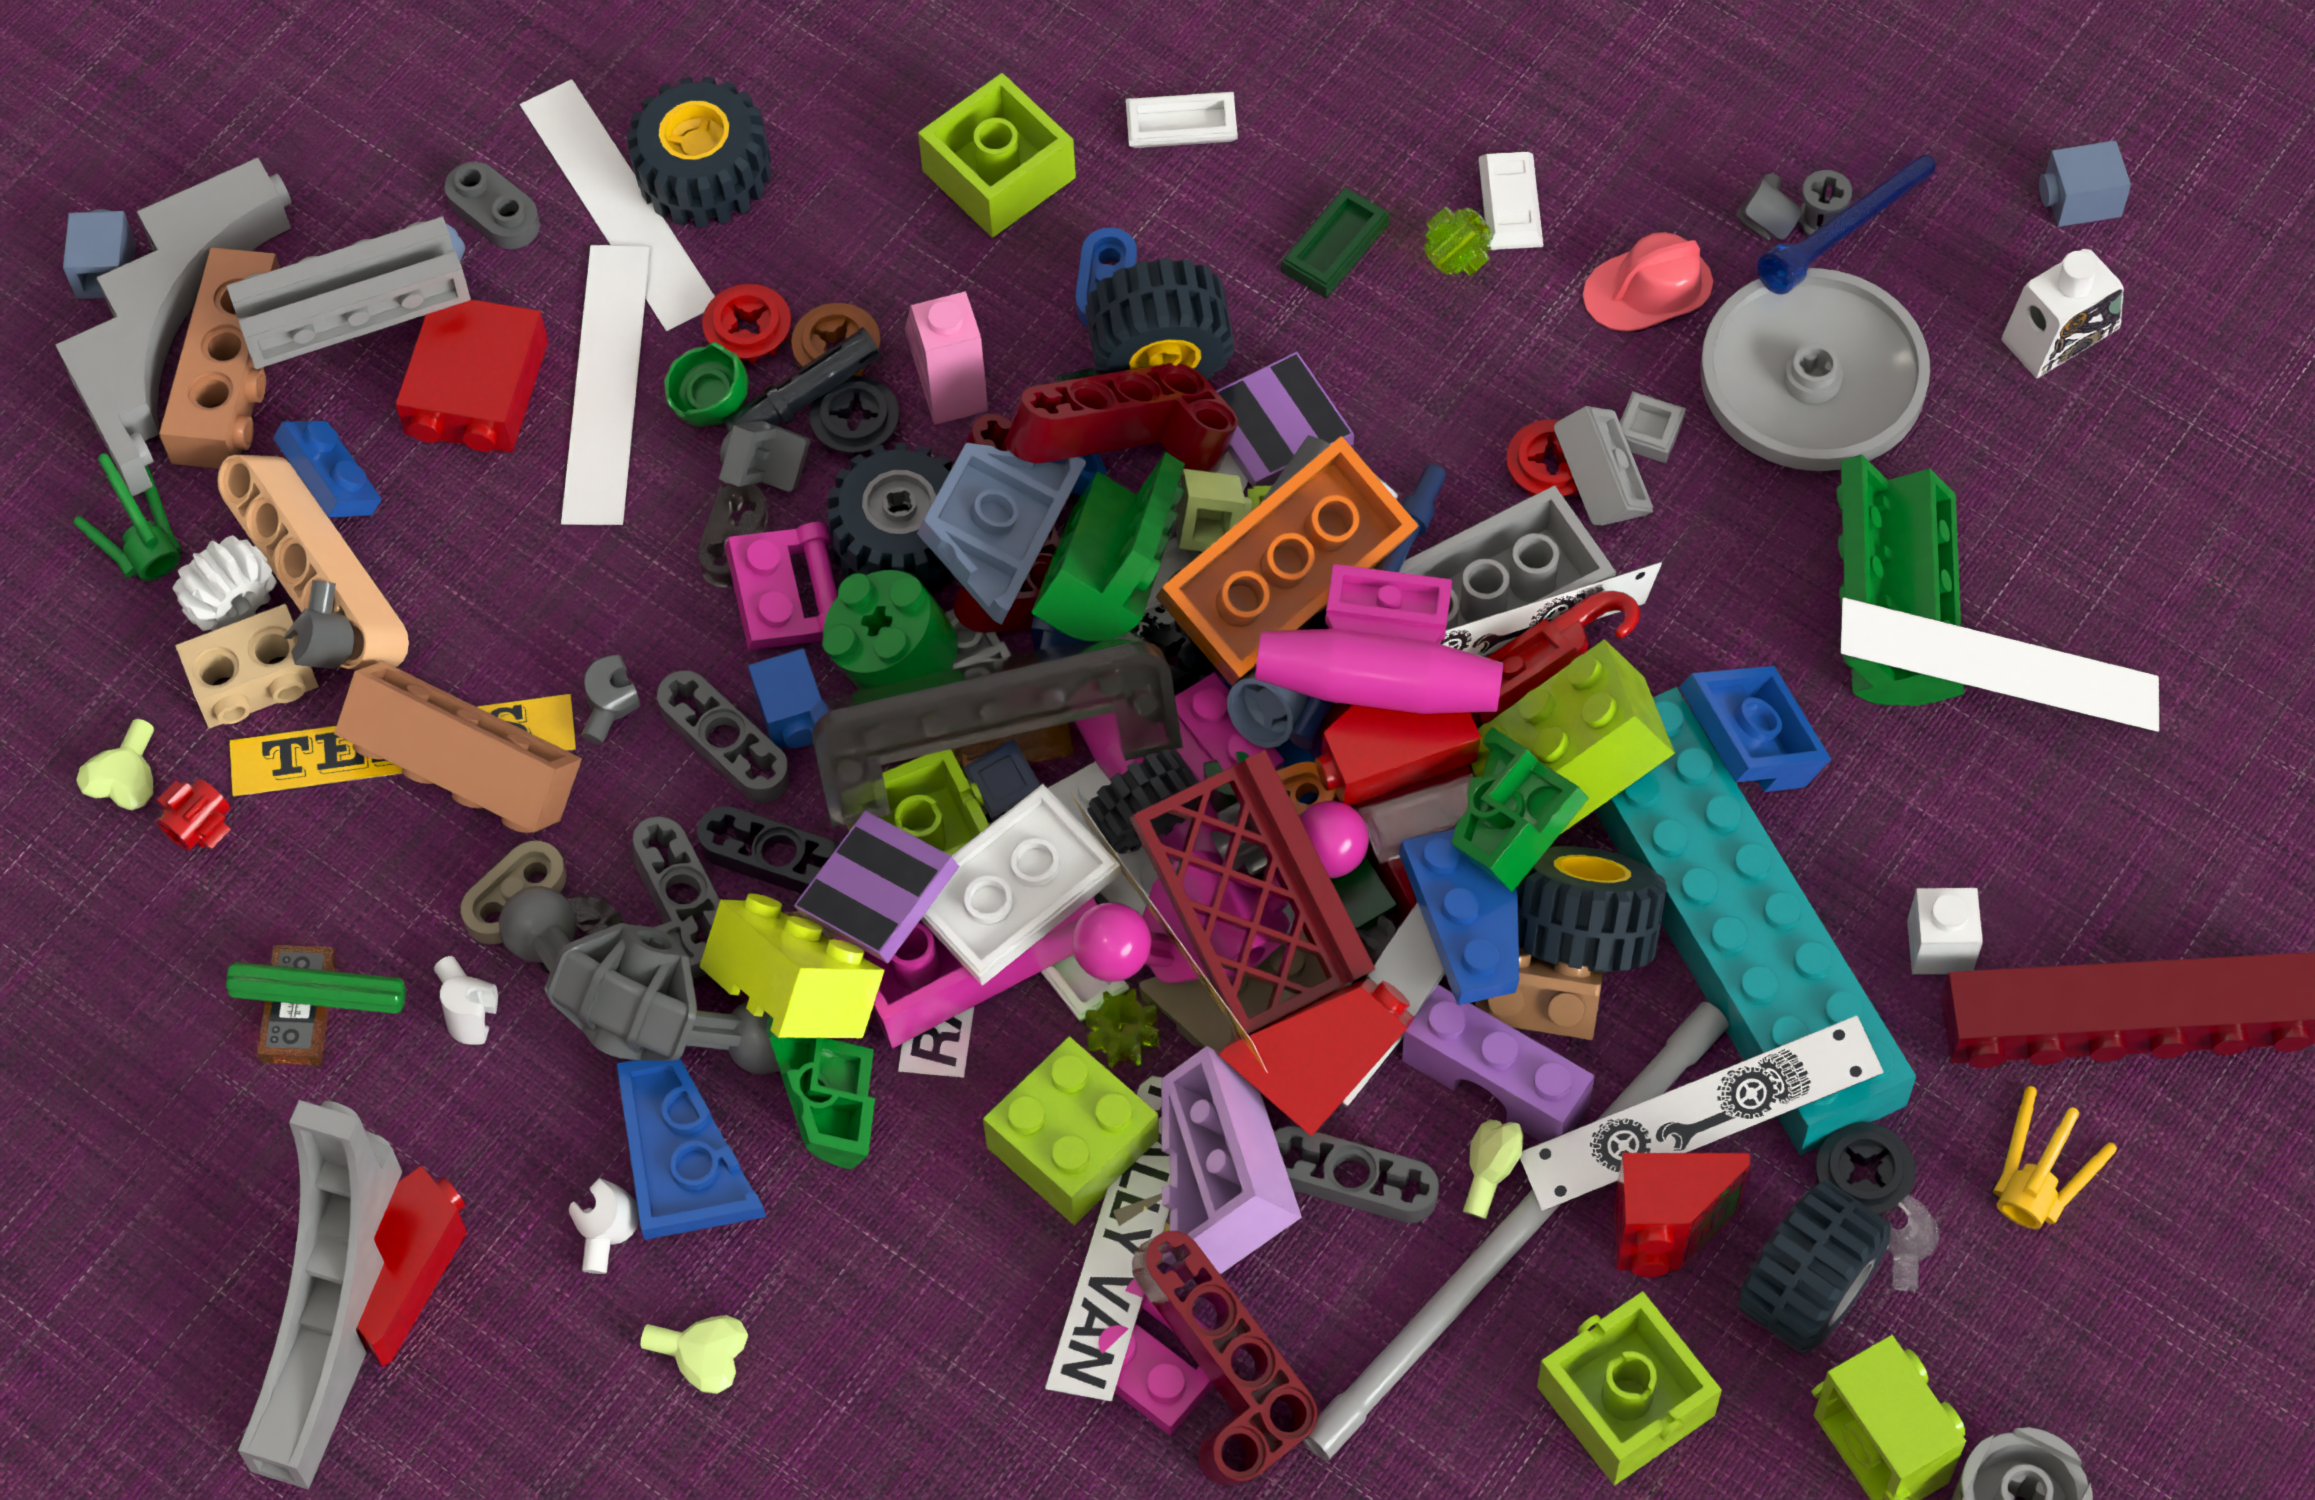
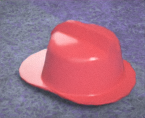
M1667 232L1652 233L1641 238L1630 252L1611 258L1596 267L1586 279L1583 300L1586 311L1597 323L1610 330L1631 332L1688 314L1702 307L1711 296L1714 281L1709 266L1700 257V248L1696 240L1687 241L1679 235Z

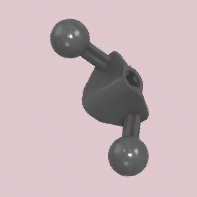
M544 886L524 888L512 895L503 906L499 917V932L505 947L514 956L523 961L545 964L550 972L545 985L547 997L559 1011L584 1032L591 1044L600 1051L623 1059L676 1061L682 1056L686 1046L727 1050L731 1059L739 1067L750 1073L766 1075L780 1071L766 1031L767 1020L771 1016L766 1011H764L763 1017L751 1014L746 1009L749 1000L740 1004L731 1014L697 1010L689 957L680 944L667 933L651 927L619 923L573 941L576 933V916L570 902L561 893Z

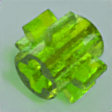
M1444 207L1427 222L1430 230L1425 236L1429 240L1425 242L1424 250L1430 261L1443 273L1451 275L1455 272L1458 274L1464 269L1471 276L1490 260L1486 252L1491 249L1488 242L1492 240V232L1486 221L1476 211L1464 208L1462 211L1458 209L1452 213L1448 207Z
M1131 989L1127 995L1112 996L1109 992L1105 991L1103 992L1104 1003L1101 1005L1100 1010H1086L1085 1013L1086 1026L1094 1030L1087 1036L1088 1049L1090 1052L1102 1049L1108 1056L1109 1067L1113 1068L1117 1061L1132 1060L1138 1066L1141 1064V1052L1144 1046L1155 1047L1159 1044L1158 1030L1151 1026L1157 1020L1156 1006L1147 1005L1142 1008L1141 1004L1136 1000V990ZM1122 1024H1125L1122 1032H1118L1121 1029Z

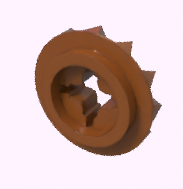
M829 303L812 309L798 321L792 333L791 345L798 367L802 368L828 351L826 341L835 343L845 333V339H847L862 327L865 328L879 350L881 338L877 323L866 311L847 303ZM864 368L855 373L854 375L861 376Z

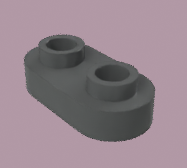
M468 162L457 166L448 174L445 181V192L450 208L494 245L504 249H517L528 245L535 239L540 229V221L535 203L492 167L480 162ZM478 183V184L475 185V186L466 187V186H468V185H470V184ZM510 211L517 212L515 215L510 217L503 216L505 213Z

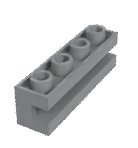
M443 217L427 222H416L405 229L374 239H363L349 247L321 256L306 257L296 264L267 273L253 274L242 281L227 285L255 369L471 300L463 269L457 253L453 249L450 234Z

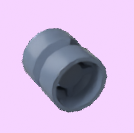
M1255 668L1232 686L1227 697V711L1232 724L1248 741L1265 748L1279 747L1290 738L1310 696L1255 680Z

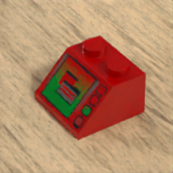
M1623 1153L1614 1197L1617 1270H1632L1633 1274L1640 1277H1659L1667 1274L1670 1270H1680L1738 1213L1750 1167V1154Z

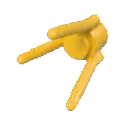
M2028 1086L2024 1091L2003 1173L1993 1193L2000 1197L1996 1205L2003 1215L2026 1228L2040 1229L2044 1221L2052 1225L2056 1223L2064 1207L2115 1154L2117 1147L2114 1143H2107L2058 1193L2055 1189L2058 1185V1179L2050 1170L2079 1116L2078 1109L2071 1107L2067 1110L2059 1127L2054 1132L2038 1164H2025L2022 1170H2018L2037 1094L2034 1086Z

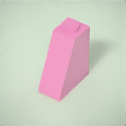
M966 291L911 305L905 326V334L934 425L987 412L988 402L981 336Z

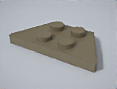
M1301 930L1299 939L1308 942L1303 930ZM1281 944L1256 969L1277 976L1286 945ZM1297 949L1295 950L1287 980L1309 988L1327 980L1316 956ZM1243 975L1237 997L1248 1019L1266 1011L1273 986ZM1153 977L1139 982V993L1142 1000L1150 1007L1154 1004L1176 1023L1177 1031L1192 1045L1201 1048L1208 1046L1221 1052L1237 1035L1231 1022L1200 980L1170 984L1160 981L1157 977ZM1353 981L1321 996L1320 998L1353 984ZM1283 990L1280 1003L1297 994Z

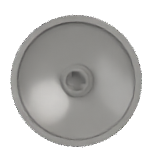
M1801 268L1780 271L1761 277L1739 289L1720 307L1706 333L1700 371L1703 393L1713 416L1720 426L1741 446L1768 461L1782 466L1809 471L1840 470L1841 460L1861 454L1868 461H1871L1892 449L1906 436L1917 421L1923 408L1929 385L1930 359L1926 342L1916 321L1900 302L1889 293L1871 282L1848 273L1820 268Z

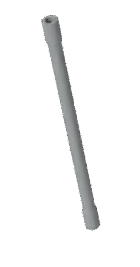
M1702 1002L1668 1038L1665 1047L1596 1121L1662 1095L1684 1070L1695 1064L1729 1027V1022L1724 1014L1714 1005ZM1532 1189L1348 1389L1337 1395L1318 1415L1315 1427L1302 1440L1305 1445L1319 1458L1329 1461L1365 1422L1367 1414L1561 1204L1542 1211Z

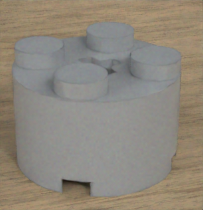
M2028 1427L2016 1428L2013 1432L1997 1436L1992 1435L1981 1441L1967 1459L1954 1490L1952 1500H2015L2017 1496L2026 1500H2093L2091 1483L2089 1484L2081 1466L2083 1462L2076 1451L2054 1434Z

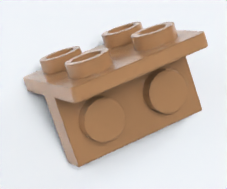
M1519 948V983L1516 993L1476 1001L1475 1006L1512 1028L1593 1040L1603 972L1588 971V966L1582 965V969L1568 967L1569 963L1559 961L1558 965L1551 964L1524 952L1523 948Z

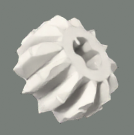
M232 535L226 537L220 544L211 541L206 550L201 553H193L194 559L191 563L178 570L181 578L176 581L172 588L178 597L177 601L183 607L182 612L193 624H197L202 631H214L244 620L249 616L256 615L255 611L259 606L270 601L271 597L268 592L274 588L277 581L271 573L272 569L267 563L268 559L259 548L252 546L247 539L239 541Z

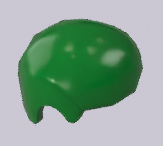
M712 342L706 347L690 349L672 362L664 379L666 402L680 419L697 427L724 424L722 419L742 408L748 397L749 379L745 367L736 352L732 353L717 342Z

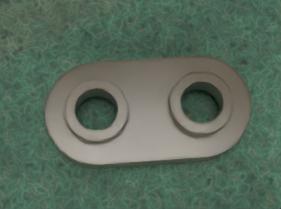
M543 841L522 843L480 879L465 894L461 903V916L471 937L484 944L503 943L499 932V921L488 923L485 922V918L493 912L501 913L507 900L524 888L544 886L560 893L565 886L567 874L559 851L551 844ZM535 873L546 874L545 879L539 883L528 882L529 877Z

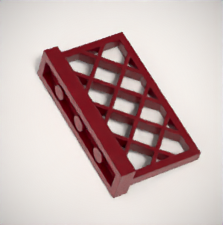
M1266 750L1129 817L1214 989L1247 1034L1376 970ZM1227 783L1230 784L1240 804L1235 825L1204 815L1211 791ZM1198 798L1195 811L1182 806ZM1165 813L1191 821L1182 851L1161 844L1150 821ZM1247 820L1253 832L1244 829ZM1200 825L1231 836L1222 866L1191 855ZM1240 840L1262 848L1268 860L1262 880L1232 870ZM1168 858L1179 861L1176 872ZM1188 865L1219 876L1209 906L1188 899L1182 887ZM1274 874L1281 887L1272 884ZM1228 880L1258 890L1249 921L1219 910ZM1268 894L1289 902L1295 914L1289 935L1259 925ZM1196 913L1206 916L1203 927ZM1216 920L1246 931L1237 961L1215 953L1209 940ZM1301 930H1303L1308 942L1299 939ZM1256 935L1286 945L1277 976L1247 965ZM1297 949L1316 956L1327 980L1311 988L1287 980L1295 950ZM1223 968L1233 971L1231 982ZM1243 975L1273 986L1266 1011L1248 1019L1237 997ZM1283 990L1297 994L1280 1003Z

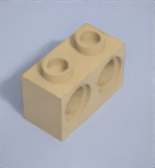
M286 604L175 645L196 701L209 729L221 724L237 723L245 719L252 712L276 703L292 702L300 698L305 692L319 687L311 667L294 664L291 651L297 643L298 635H295L292 639H284L286 632L293 625ZM286 657L279 663L268 664L274 658ZM230 677L227 682L221 685H213L219 679Z

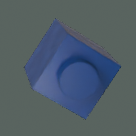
M804 648L748 665L753 693L768 737L778 748L805 747L813 743L818 737L829 734L824 705Z

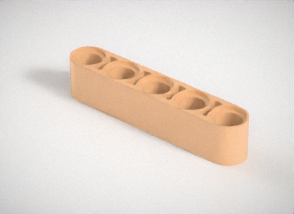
M232 455L227 457L222 462L217 480L222 499L254 545L268 559V565L301 613L304 609H308L312 580L336 583L332 612L346 616L354 632L352 654L341 667L346 669H362L380 662L398 667L408 653L409 640L404 624L292 465L285 458L279 456Z

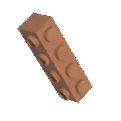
M380 662L354 672L334 732L335 735L353 743L352 748L357 753L368 758L385 759L402 767V773L409 779L424 784L434 783L452 792L451 796L456 802L471 808H485L501 816V821L505 826L522 833H535L561 820L582 758L385 662Z

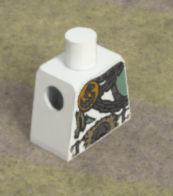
M2082 249L2081 251H2073L2066 255L2061 263L2030 280L2024 286L2001 340L2037 379L2120 329L2124 287L2120 280L2092 250Z

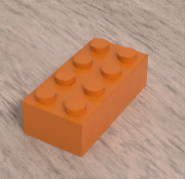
M1341 436L1164 584L1156 598L1228 683L1233 686L1256 667L1261 631L1300 630L1327 607L1333 564L1372 569L1404 542L1419 525Z

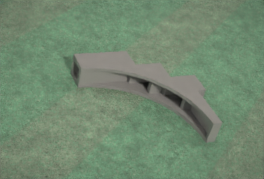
M299 1100L289 1122L295 1139L300 1174V1209L294 1264L273 1355L238 1452L250 1472L309 1490L366 1356V1351L356 1332V1328L384 1264L374 1237L402 1174V1170L389 1142L374 1133L365 1131L355 1111L332 1101H324L321 1106Z

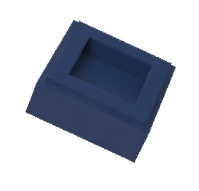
M1014 738L962 767L969 782L977 784L984 801V808L991 820L1013 808L1040 786Z

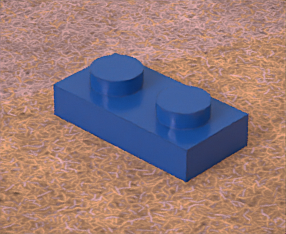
M327 421L282 422L273 439L327 517L373 515L382 499L367 479L365 472L357 465L339 439L337 432Z

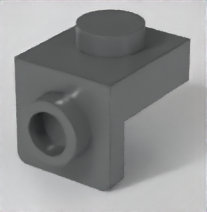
M762 420L734 425L733 430L726 435L720 449V461L723 463L719 480L738 487L763 482L788 492L794 491L799 485L810 440L808 437Z

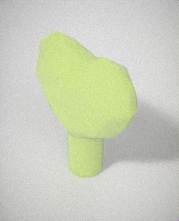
M133 720L120 748L103 751L83 764L79 769L76 779L82 794L93 798L110 797L119 807L128 810L146 806L153 795V777L150 766L144 760L142 754L154 732V727L144 720Z
M1490 1119L1480 1125L1470 1144V1167L1474 1178L1463 1209L1464 1213L1486 1220L1497 1184L1511 1173L1522 1155L1523 1132L1520 1124L1508 1122L1502 1125L1500 1121Z
M728 1315L710 1317L695 1322L683 1332L647 1324L641 1337V1348L674 1356L680 1372L689 1383L701 1392L718 1394L732 1386L736 1374L733 1359L744 1349L748 1333L740 1320Z

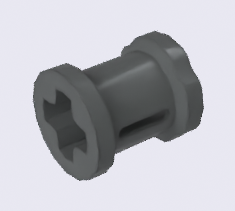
M1816 171L1809 175L1803 183L1802 198L1804 203L1801 206V214L1797 225L1806 238L1815 242H1828L1833 238L1841 236L1846 228L1847 215L1844 210L1851 202L1852 186L1843 174L1836 171ZM1831 185V197L1825 198L1827 186ZM1818 214L1824 215L1821 227L1817 226Z

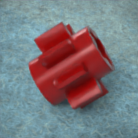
M197 779L191 786L185 781L181 784L175 780L156 800L164 808L162 811L163 815L156 821L157 825L173 843L185 851L189 852L196 844L200 848L206 846L212 850L231 830L223 822L226 819L224 815L231 809L230 805L213 786L202 779Z

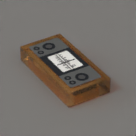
M274 945L271 965L335 971L337 955L333 947ZM265 1001L257 1050L260 1062L321 1065L329 1007Z

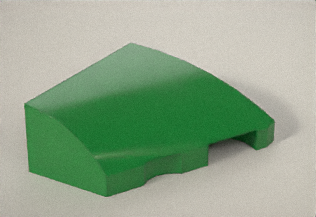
M1491 727L1483 740L1484 745L1490 752L1482 777L1471 778L1466 794L1468 798L1467 810L1458 819L1451 844L1488 876L1513 892L1589 798L1579 786L1539 762L1527 748Z
M770 1017L767 1020L766 1031L805 1147L814 1156L825 1162L852 1170L869 1153L875 1098L868 1097L874 1049L828 1038H778L770 1031L773 1023V1018Z

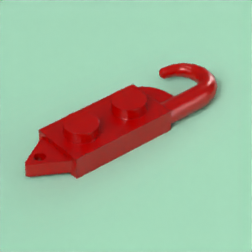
M1610 590L1595 593L1586 597L1550 622L1545 618L1487 656L1486 658L1503 663L1498 709L1496 712H1470L1474 723L1480 722L1484 725L1521 700L1529 691L1539 687L1571 664L1575 658L1586 653L1589 644L1583 627L1610 611H1622L1625 614L1623 622L1615 630L1617 638H1624L1632 632L1640 618V608L1636 600L1627 593Z

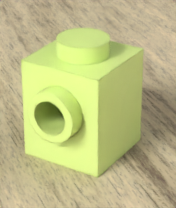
M1183 469L1180 486L1185 488V492L1176 506L1177 516L1174 520L1179 549L1204 552L1251 512L1252 500L1249 497H1244L1240 476Z

